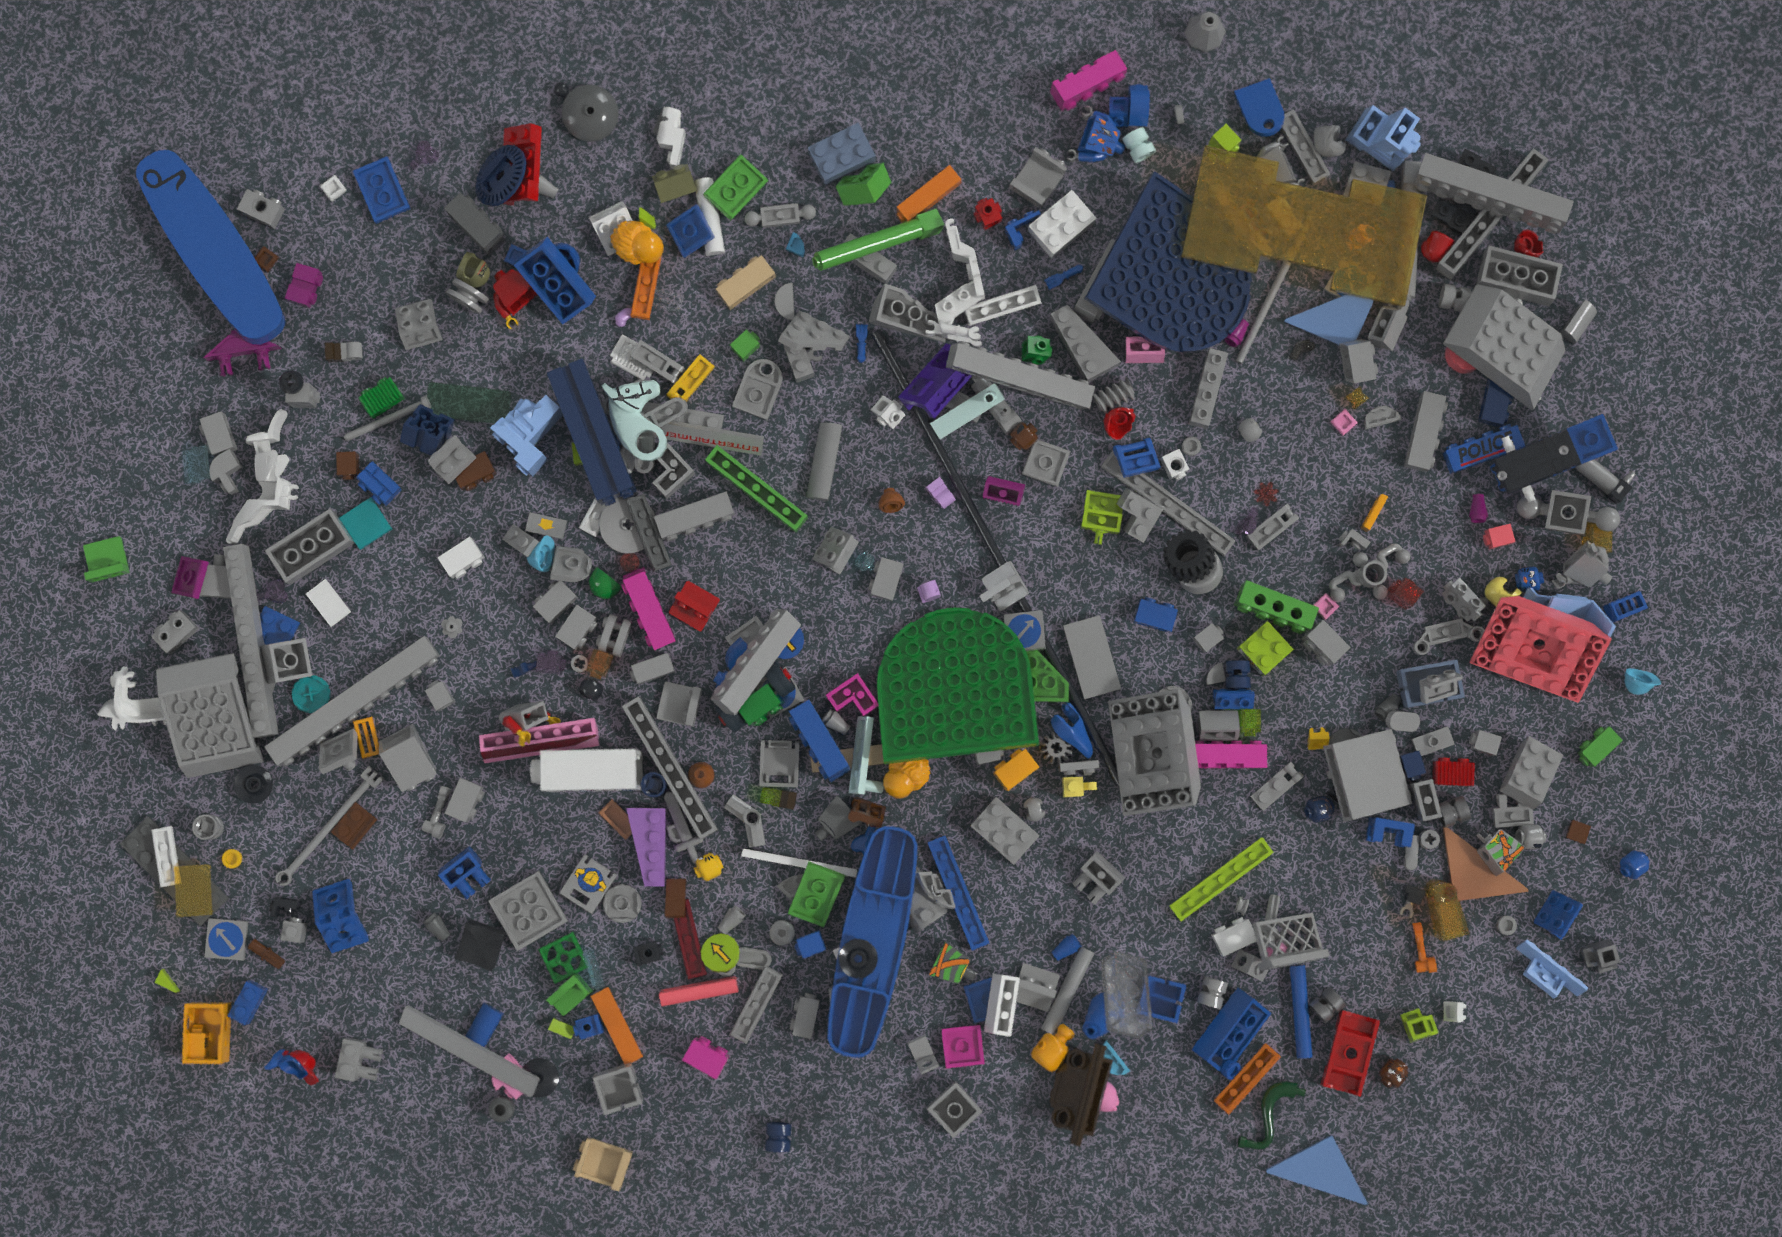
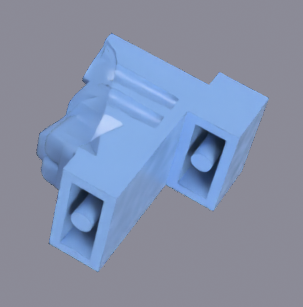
M1372 105L1364 110L1347 136L1346 141L1358 150L1366 151L1383 165L1394 171L1409 154L1416 153L1421 145L1419 142L1420 135L1413 130L1420 118L1407 108H1403L1388 116Z
M547 395L539 400L537 404L528 399H520L514 410L510 411L505 419L503 417L500 418L490 428L494 432L492 435L502 445L507 443L506 448L516 456L514 458L517 462L515 466L526 476L528 474L534 476L548 460L535 445L562 417L563 413L561 408Z

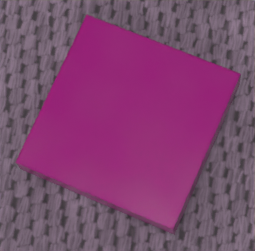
M182 556L171 593L199 599L209 562Z

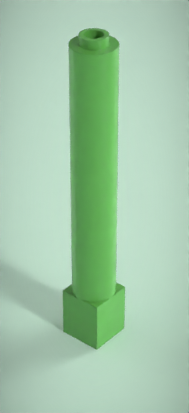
M933 209L917 215L913 220L815 252L812 262L815 268L822 271L916 238L922 240L940 234L945 224L937 209Z

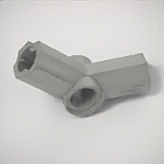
M733 794L724 809L745 822L749 848L766 845L760 812ZM751 812H755L758 816L755 823H749L747 820V816Z

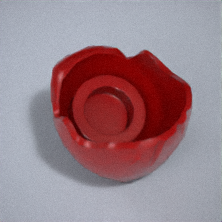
M1525 229L1515 239L1514 252L1538 258L1544 252L1543 241L1538 240L1535 232Z
M1117 407L1105 415L1103 419L1104 428L1112 439L1120 440L1132 429V423L1136 417L1135 413H1133V408Z

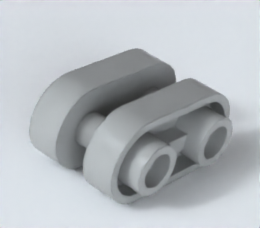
M610 614L609 617L605 616L602 628H604L602 635L598 636L596 646H598V651L605 653L608 648L614 649L612 655L621 657L632 621L624 619L621 624L617 622L618 616ZM614 629L620 631L616 642L611 641Z

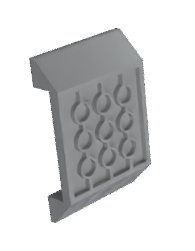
M234 653L156 669L158 697L178 766L187 778L264 762L259 743L255 744L236 676L239 670Z

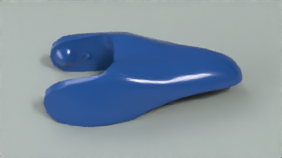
M1064 702L1061 709L1074 725L1071 727L1061 716L1054 715L1051 718L1052 727L1062 740L1074 746L1089 759L1093 754V747L1083 719L1072 704Z

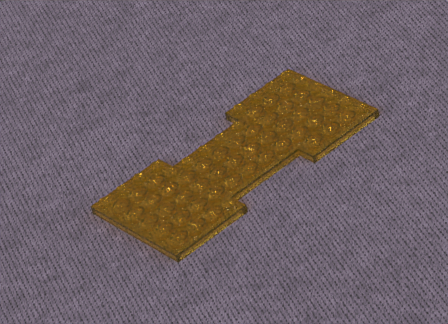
M1204 146L1181 257L1256 274L1260 256L1333 272L1330 291L1401 307L1406 305L1427 195L1353 179L1347 197L1276 181L1279 166L1277 161Z

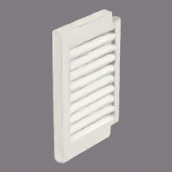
M622 334L610 354L613 357L611 363L637 378H641L643 381L646 376L650 378L653 371L630 357L638 343Z

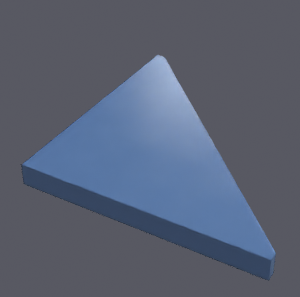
M1381 282L1374 283L1289 317L1284 322L1337 345L1355 341L1378 293Z
M1332 1135L1265 1169L1269 1174L1364 1205L1368 1204Z

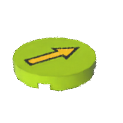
M722 933L715 934L703 944L701 950L702 961L713 972H727L737 964L740 948L736 940L731 936Z

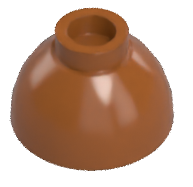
M894 488L885 489L884 494L879 499V509L885 513L897 512L905 506L904 498Z
M706 762L694 763L688 771L689 781L694 787L700 789L710 786L715 777L712 766Z

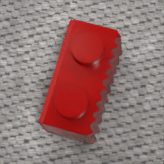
M1438 758V761H1433L1432 779L1434 785L1474 786L1475 763H1470L1469 759L1458 758L1457 762H1450V758Z

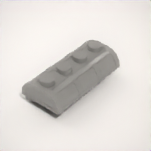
M916 865V873L921 872ZM915 874L909 924L915 933H918L948 911L946 908L935 903L925 893Z

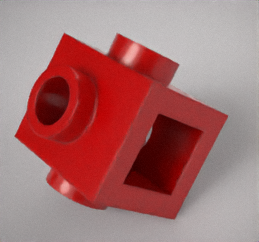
M984 198L977 202L973 215L977 223L981 222L984 230L1002 222L1000 214L1002 210L998 202H994L993 198L989 200Z

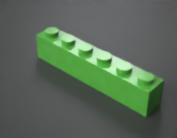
M718 445L715 446L705 459L709 466L795 533L798 532L808 519L804 512Z

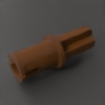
M253 939L248 946V949L261 957L262 961H267L277 969H280L285 963V959L273 952L271 947L267 948L257 939Z

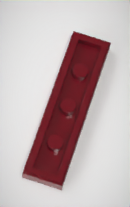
M686 899L685 918L673 919L687 978L691 979L707 975L701 957V947L690 901Z

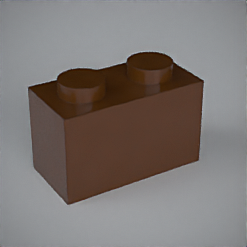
M485 451L475 455L476 459L455 478L460 489L471 491L477 487L476 484L482 481L487 483L494 479V475L497 472Z

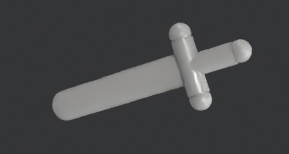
M667 792L664 795V799L682 843L675 846V851L681 852L687 849L692 862L696 864V860L699 857L694 846L702 843L703 839L700 840L699 836L692 838L673 792Z

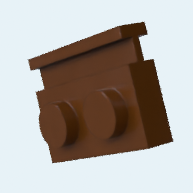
M355 802L331 833L354 850L378 819Z

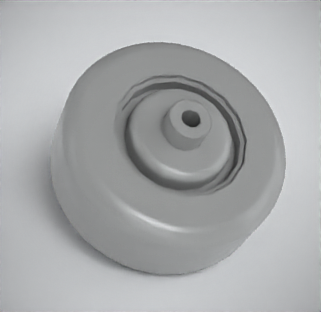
M1190 551L1183 555L1180 561H1191L1197 556L1198 552ZM1216 553L1214 555L1213 570L1209 569L1210 574L1208 576L1205 574L1203 580H1200V578L1196 579L1197 582L1192 583L1191 580H1189V583H1184L1183 580L1179 581L1186 591L1193 594H1204L1218 586L1223 576V566Z

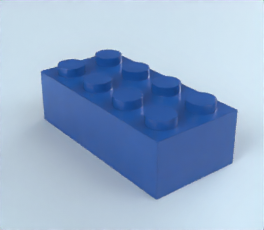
M548 237L521 255L514 264V267L562 324L591 305L596 297Z
M810 700L790 710L791 717L788 719L795 731L799 729L800 734L798 735L805 747L809 746L810 750L808 752L813 762L820 764L818 769L824 780L828 778L831 783L849 772L850 767Z

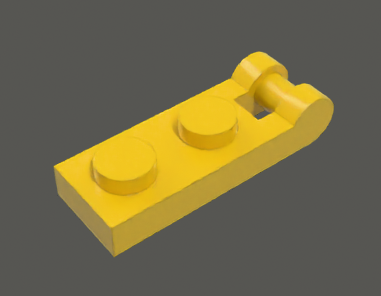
M699 354L666 396L670 399L682 398L687 402L715 366ZM680 388L685 391L682 396L677 393Z

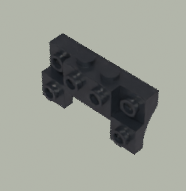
M1467 149L1463 150L1458 161L1459 164L1494 175L1497 167L1481 160V156ZM1440 198L1431 217L1446 225L1450 230L1462 235L1466 231L1474 215L1477 216L1480 210L1473 208L1471 204H1460L1455 201L1451 204Z

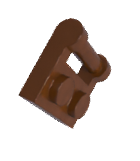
M859 797L853 798L851 802L852 810L848 814V819L851 822L859 820L865 822L870 827L881 828L886 806Z

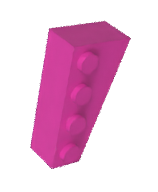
M1116 50L1095 60L1093 66L1087 64L1081 67L1077 74L1074 75L1071 72L1065 75L1061 82L1058 79L1052 82L1050 93L1061 111L1073 109L1080 100L1087 101L1093 96L1092 93L1098 90L1102 92L1109 87L1108 84L1115 81L1117 83L1125 78L1127 67Z

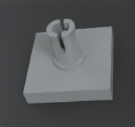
M354 729L320 743L319 770L322 774L341 766L347 771L355 767L356 762L354 760L357 759L358 733Z

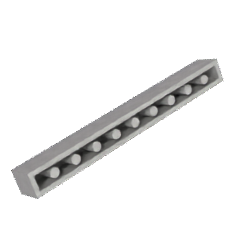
M244 544L223 547L252 735L254 738L279 735L271 683L267 684L261 646L265 644L249 546Z
M423 636L267 744L265 749L277 766L287 767L294 762L293 758L298 754L302 756L309 752L311 745L322 743L326 740L325 736L330 732L334 734L342 729L341 725L346 721L350 723L358 717L357 713L362 710L368 711L374 706L373 702L378 699L383 700L390 695L389 691L404 686L406 679L409 677L415 678L422 673V668L425 666L431 667L438 662L437 658L440 657L439 653L428 637Z

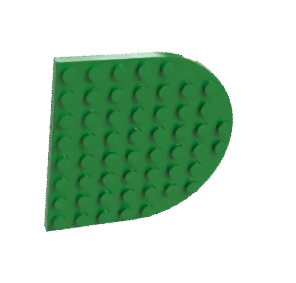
M969 608L940 609L927 613L924 617L914 622H910L889 643L884 652L877 676L884 764L1039 746L1030 662L1018 636L1005 623L990 614L973 611Z

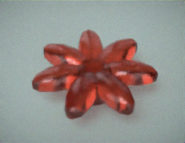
M1261 482V490H1255L1254 493L1260 495L1257 502L1264 500L1265 505L1268 506L1270 500L1277 502L1274 494H1277L1279 490L1272 489V482L1267 487Z

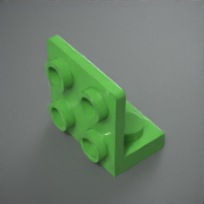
M120 536L83 546L89 572L84 573L86 581L93 583L130 573Z

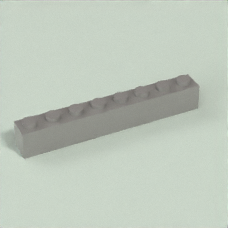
M1533 148L1508 180L1529 186L1545 167L1549 159ZM1483 209L1439 262L1436 270L1449 280H1452L1504 215L1497 216L1490 213L1489 210Z
M959 341L950 347L946 364L947 368L1077 409H1090L1095 386L1089 385V382L1086 380L1078 379L1076 381L1067 374L1057 375L1054 370H1042L1038 368V365L1027 363L1026 365L1017 358L1007 359L1001 353L993 352L991 354L982 347H969L970 344Z
M638 696L623 705L624 711L700 840L718 831L717 826L642 699Z

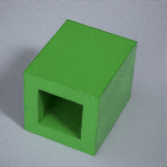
M746 329L730 344V347L744 362L760 347L758 342L760 338L753 331L750 333Z

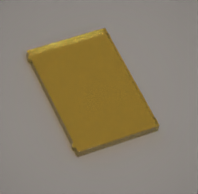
M210 864L174 866L175 915L177 917L212 915Z

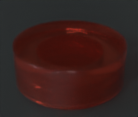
M625 553L620 559L621 567L627 572H633L639 567V558L634 553Z

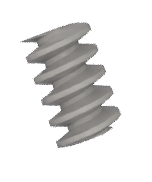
M1125 377V382L1119 380V386L1113 383L1112 390L1109 387H1105V393L1099 390L1098 396L1093 394V400L1100 411L1102 410L1107 414V407L1114 409L1115 403L1121 407V400L1127 404V397L1135 400L1133 387L1127 377Z

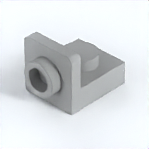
M1354 529L1348 532L1345 530L1338 539L1341 541L1338 545L1342 548L1350 540V544L1357 550H1360V548L1364 550L1371 543Z

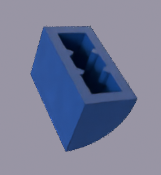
M484 1002L465 1037L485 1047L504 1013Z

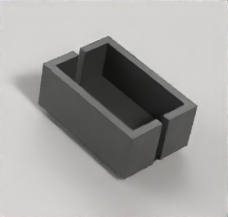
M460 192L444 209L449 217L490 256L505 242L503 238L504 233L494 221L490 223L491 220L483 209H477V205L469 195L464 196Z

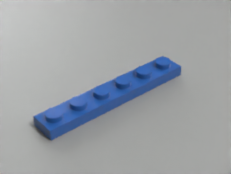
M946 836L928 842L946 889L951 890L956 907L954 909L971 950L989 944Z

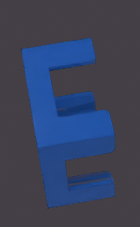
M1369 818L1366 841L1382 842L1384 832L1396 834L1395 846L1411 847L1415 824L1382 818Z

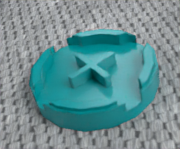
M316 675L300 678L292 689L294 705L306 713H314L327 704L331 698V690L328 683Z

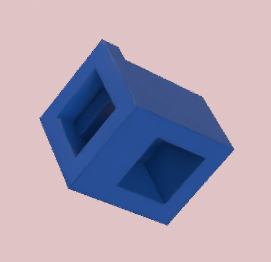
M599 1013L576 1020V1025H573L576 1037L580 1036L581 1040L605 1032ZM585 1024H589L591 1026L590 1031L584 1030Z

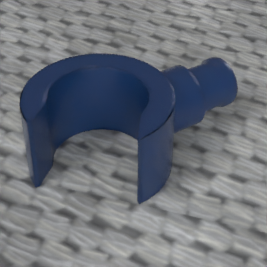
M536 661L532 663L524 662L510 670L513 677L517 678L538 667Z

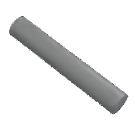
M1080 947L1041 1027L1042 1030L1053 1035L1056 1034L1057 1028L1061 1024L1095 953Z

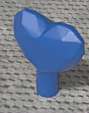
M868 826L864 835H859L852 841L851 848L854 852H862L864 855L876 827Z

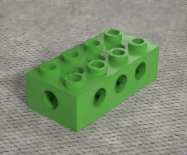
M1248 580L1241 584L1234 606H1237V610L1246 614L1253 612L1256 614V618L1274 620L1273 624L1284 627V625L1292 627L1291 631L1299 634L1312 629L1319 607ZM1254 598L1260 600V605L1255 603ZM1273 604L1278 607V612L1273 610ZM1291 611L1296 614V619L1292 618Z

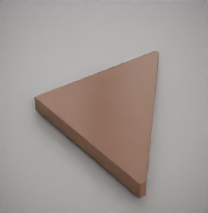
M1443 827L1450 881L1456 887L1458 901L1528 892V888L1505 871L1495 876L1473 846L1448 827Z

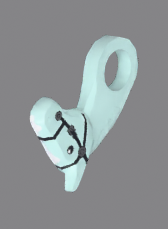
M654 380L624 384L612 389L604 383L602 388L609 398V413L612 426L622 445L641 461L652 462L660 458L667 447V438L664 431L640 414L644 405L660 394L659 384ZM645 431H653L659 438V445L652 453H642L637 448V438Z

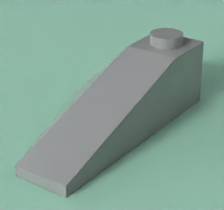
M888 284L883 285L873 303L868 323L944 343L946 341V338L940 335L930 336L926 334V330L932 331L935 328L933 325H928V320L939 324L938 317L934 312L926 309L921 305L922 303L914 300L903 289Z

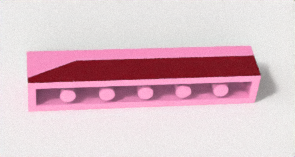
M595 718L531 727L524 730L531 734L530 744L525 742V746L518 744L519 736H515L511 731L479 735L480 753L484 763L540 755V751L576 750L600 746Z

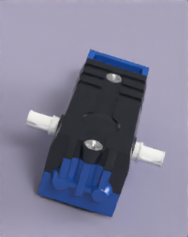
M1601 414L1518 449H1515L1509 436L1504 437L1501 440L1503 441L1506 454L1494 458V464L1490 468L1496 476L1500 491H1506L1507 495L1522 489L1529 503L1536 500L1531 485L1616 451L1618 448L1606 419Z

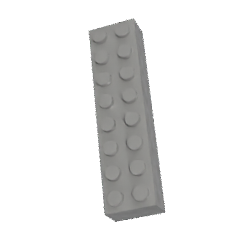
M1428 153L1424 155L1413 185L1420 191H1431L1438 197H1449L1460 204H1471L1475 209H1486L1494 215H1504L1515 222L1523 221L1530 227H1541L1552 234H1560L1568 220L1574 202Z

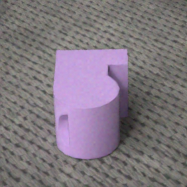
M940 477L926 487L928 493L942 509H945L956 500Z
M936 580L926 582L917 587L922 603L941 597Z

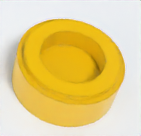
M236 849L226 850L222 855V863L227 868H237L242 863V855Z

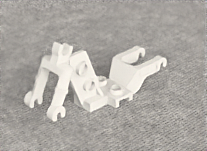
M948 219L945 226L953 260L968 263L966 264L969 280L973 281L964 284L935 304L939 324L928 320V325H933L935 328L932 331L926 330V334L930 336L940 335L943 338L957 340V342L963 341L971 343L973 347H980L982 342L978 340L981 339V335L976 333L979 331L978 327L965 328L960 327V325H952L957 316L980 300H985L975 250L960 241L957 226H950L954 223V219Z

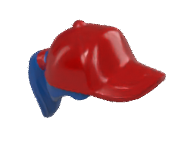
M281 1049L264 1066L266 1070L279 1066L284 1072L296 1075L298 1079L303 1078L309 1085H315L319 1081L313 1073L316 1065L315 1059L308 1052L302 1050L289 1052Z

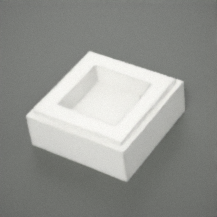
M336 175L320 185L332 202L347 191Z

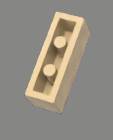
M762 255L760 257H753L748 262L749 265L743 269L741 267L733 272V276L730 279H723L717 284L716 292L730 310L776 277L775 272Z

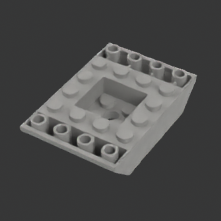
M1175 689L1108 701L1123 816L1196 806L1201 788L1191 709L1181 690ZM1157 748L1162 750L1161 758H1157L1155 755Z

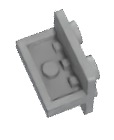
M454 435L437 452H434L427 462L440 478H443L450 484L476 459V456Z
M830 527L820 547L816 550L813 560L840 575L859 541L854 539L853 535Z
M1011 561L1006 562L982 578V582L988 591L980 595L983 602L991 600V602L996 604L999 611L1005 610L1029 594Z
M1023 963L1018 977L1020 979L1016 1002L1048 1012L1052 999L1055 998L1057 992L1056 987L1060 975Z

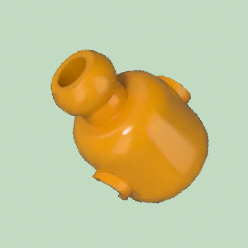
M1060 1024L1055 1035L1045 1033L1032 1049L1031 1057L1047 1071H1055L1064 1063L1069 1053V1048L1065 1044L1068 1040L1073 1039L1075 1033L1065 1024Z

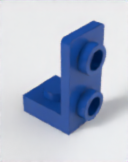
M1032 210L1024 214V218L1020 220L1013 219L1005 226L1004 231L1014 251L1021 248L1023 241L1020 231L1015 229L1039 218L1041 215L1040 211L1034 212Z

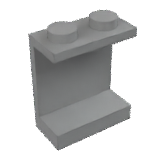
M1035 147L1032 156L1018 176L1010 183L1009 188L1041 209L1066 173L1067 168L1061 160L1051 158L1046 150Z

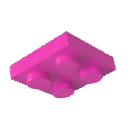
M980 1025L941 1029L946 1068L985 1064Z

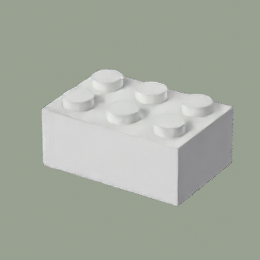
M1071 190L1031 223L1028 227V232L1053 259L1095 224L1097 218L1074 191Z

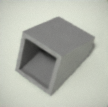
M414 724L379 741V755L402 792L413 790L417 787V784L423 781L428 782L437 774L436 767Z

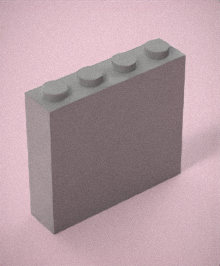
M1392 729L1323 746L1343 822L1412 804L1411 793L1408 790L1406 775L1402 768L1400 754L1396 746V737Z

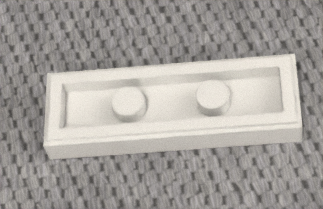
M173 827L152 829L160 887L181 884Z

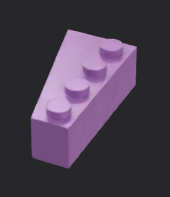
M626 808L644 886H665L666 808Z

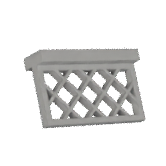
M1313 913L1252 924L1262 962L1258 963L1260 971L1317 961L1329 957L1328 949L1323 950ZM1305 918L1308 919V929L1303 925ZM1290 922L1296 925L1295 931L1288 927ZM1276 924L1282 928L1280 934L1274 930ZM1260 926L1268 930L1266 937L1262 934ZM1300 929L1306 934L1304 940L1298 935ZM1286 932L1292 936L1290 942L1284 938ZM1271 935L1278 939L1276 945L1270 941ZM1310 938L1314 941L1315 948L1308 944ZM1296 940L1301 944L1300 950L1294 947ZM1281 943L1287 947L1285 953L1279 949ZM1267 945L1273 949L1271 956L1267 954Z

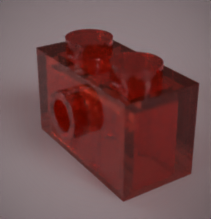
M1405 577L1401 580L1398 579L1396 582L1394 581L1388 588L1390 593L1387 597L1406 610L1414 606L1424 591L1416 586L1413 581Z

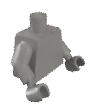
M1283 136L1279 137L1276 142L1264 146L1259 152L1256 162L1253 164L1256 173L1247 177L1252 187L1262 183L1265 189L1277 193L1302 192L1307 188H1302L1299 183L1305 181L1304 179H1299L1296 183L1294 182L1296 178L1283 151L1288 143L1285 145L1280 143L1284 139Z
M1589 541L1584 543L1563 563L1564 575L1560 573L1556 575L1557 579L1552 580L1554 586L1557 589L1564 587L1565 584L1592 587L1597 581L1607 585L1611 581L1612 576L1607 573L1609 570V558L1606 549L1595 546L1594 543Z

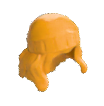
M631 220L621 222L620 225H617V228L613 229V234L610 236V242L613 244L616 254L624 259V261L630 262L633 265L645 262L654 263L663 254L664 246L661 238L653 233L648 226H645L643 222Z
M929 760L889 764V771L883 779L885 791L890 796L900 799L907 797L912 791L921 789L928 782L929 775L931 774L929 771Z

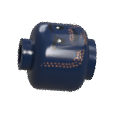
M1326 796L1309 799L1304 808L1305 816L1314 823L1329 820L1335 811L1332 800Z

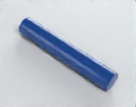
M1305 965L1290 966L1296 1054L1297 1058H1311L1312 1045Z

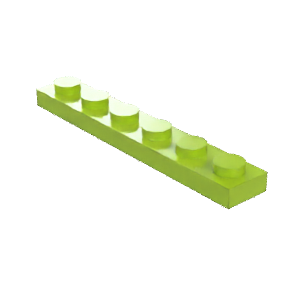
M1260 837L1170 904L1169 907L1179 921H1183L1274 852L1263 837Z

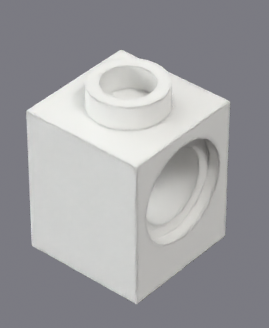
M1180 449L1160 459L1170 480L1175 478L1177 481L1187 476L1186 472L1189 470V467ZM1171 462H1178L1180 470H1173Z

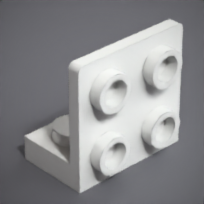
M621 201L589 217L607 255L610 256L616 253L613 244L610 242L613 229L617 228V225H620L621 222L633 221L624 202Z

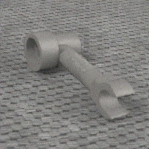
M445 786L440 788L436 807L430 821L425 820L422 826V831L430 833L432 837L438 839L442 837L445 830V824L438 822L439 816L451 791L450 788Z

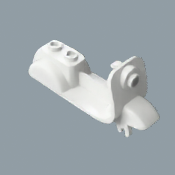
M123 666L120 671L114 672L110 679L111 686L115 687L114 698L107 701L97 715L112 718V728L114 730L118 728L117 724H120V728L124 729L126 722H152L156 726L158 721L163 720V724L166 725L159 697L140 700L129 699L128 687L131 688L137 684L128 680V677L134 676V672H128V667Z

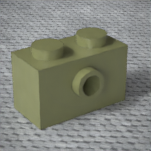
M680 164L671 170H662L652 176L661 203L697 191L688 164Z

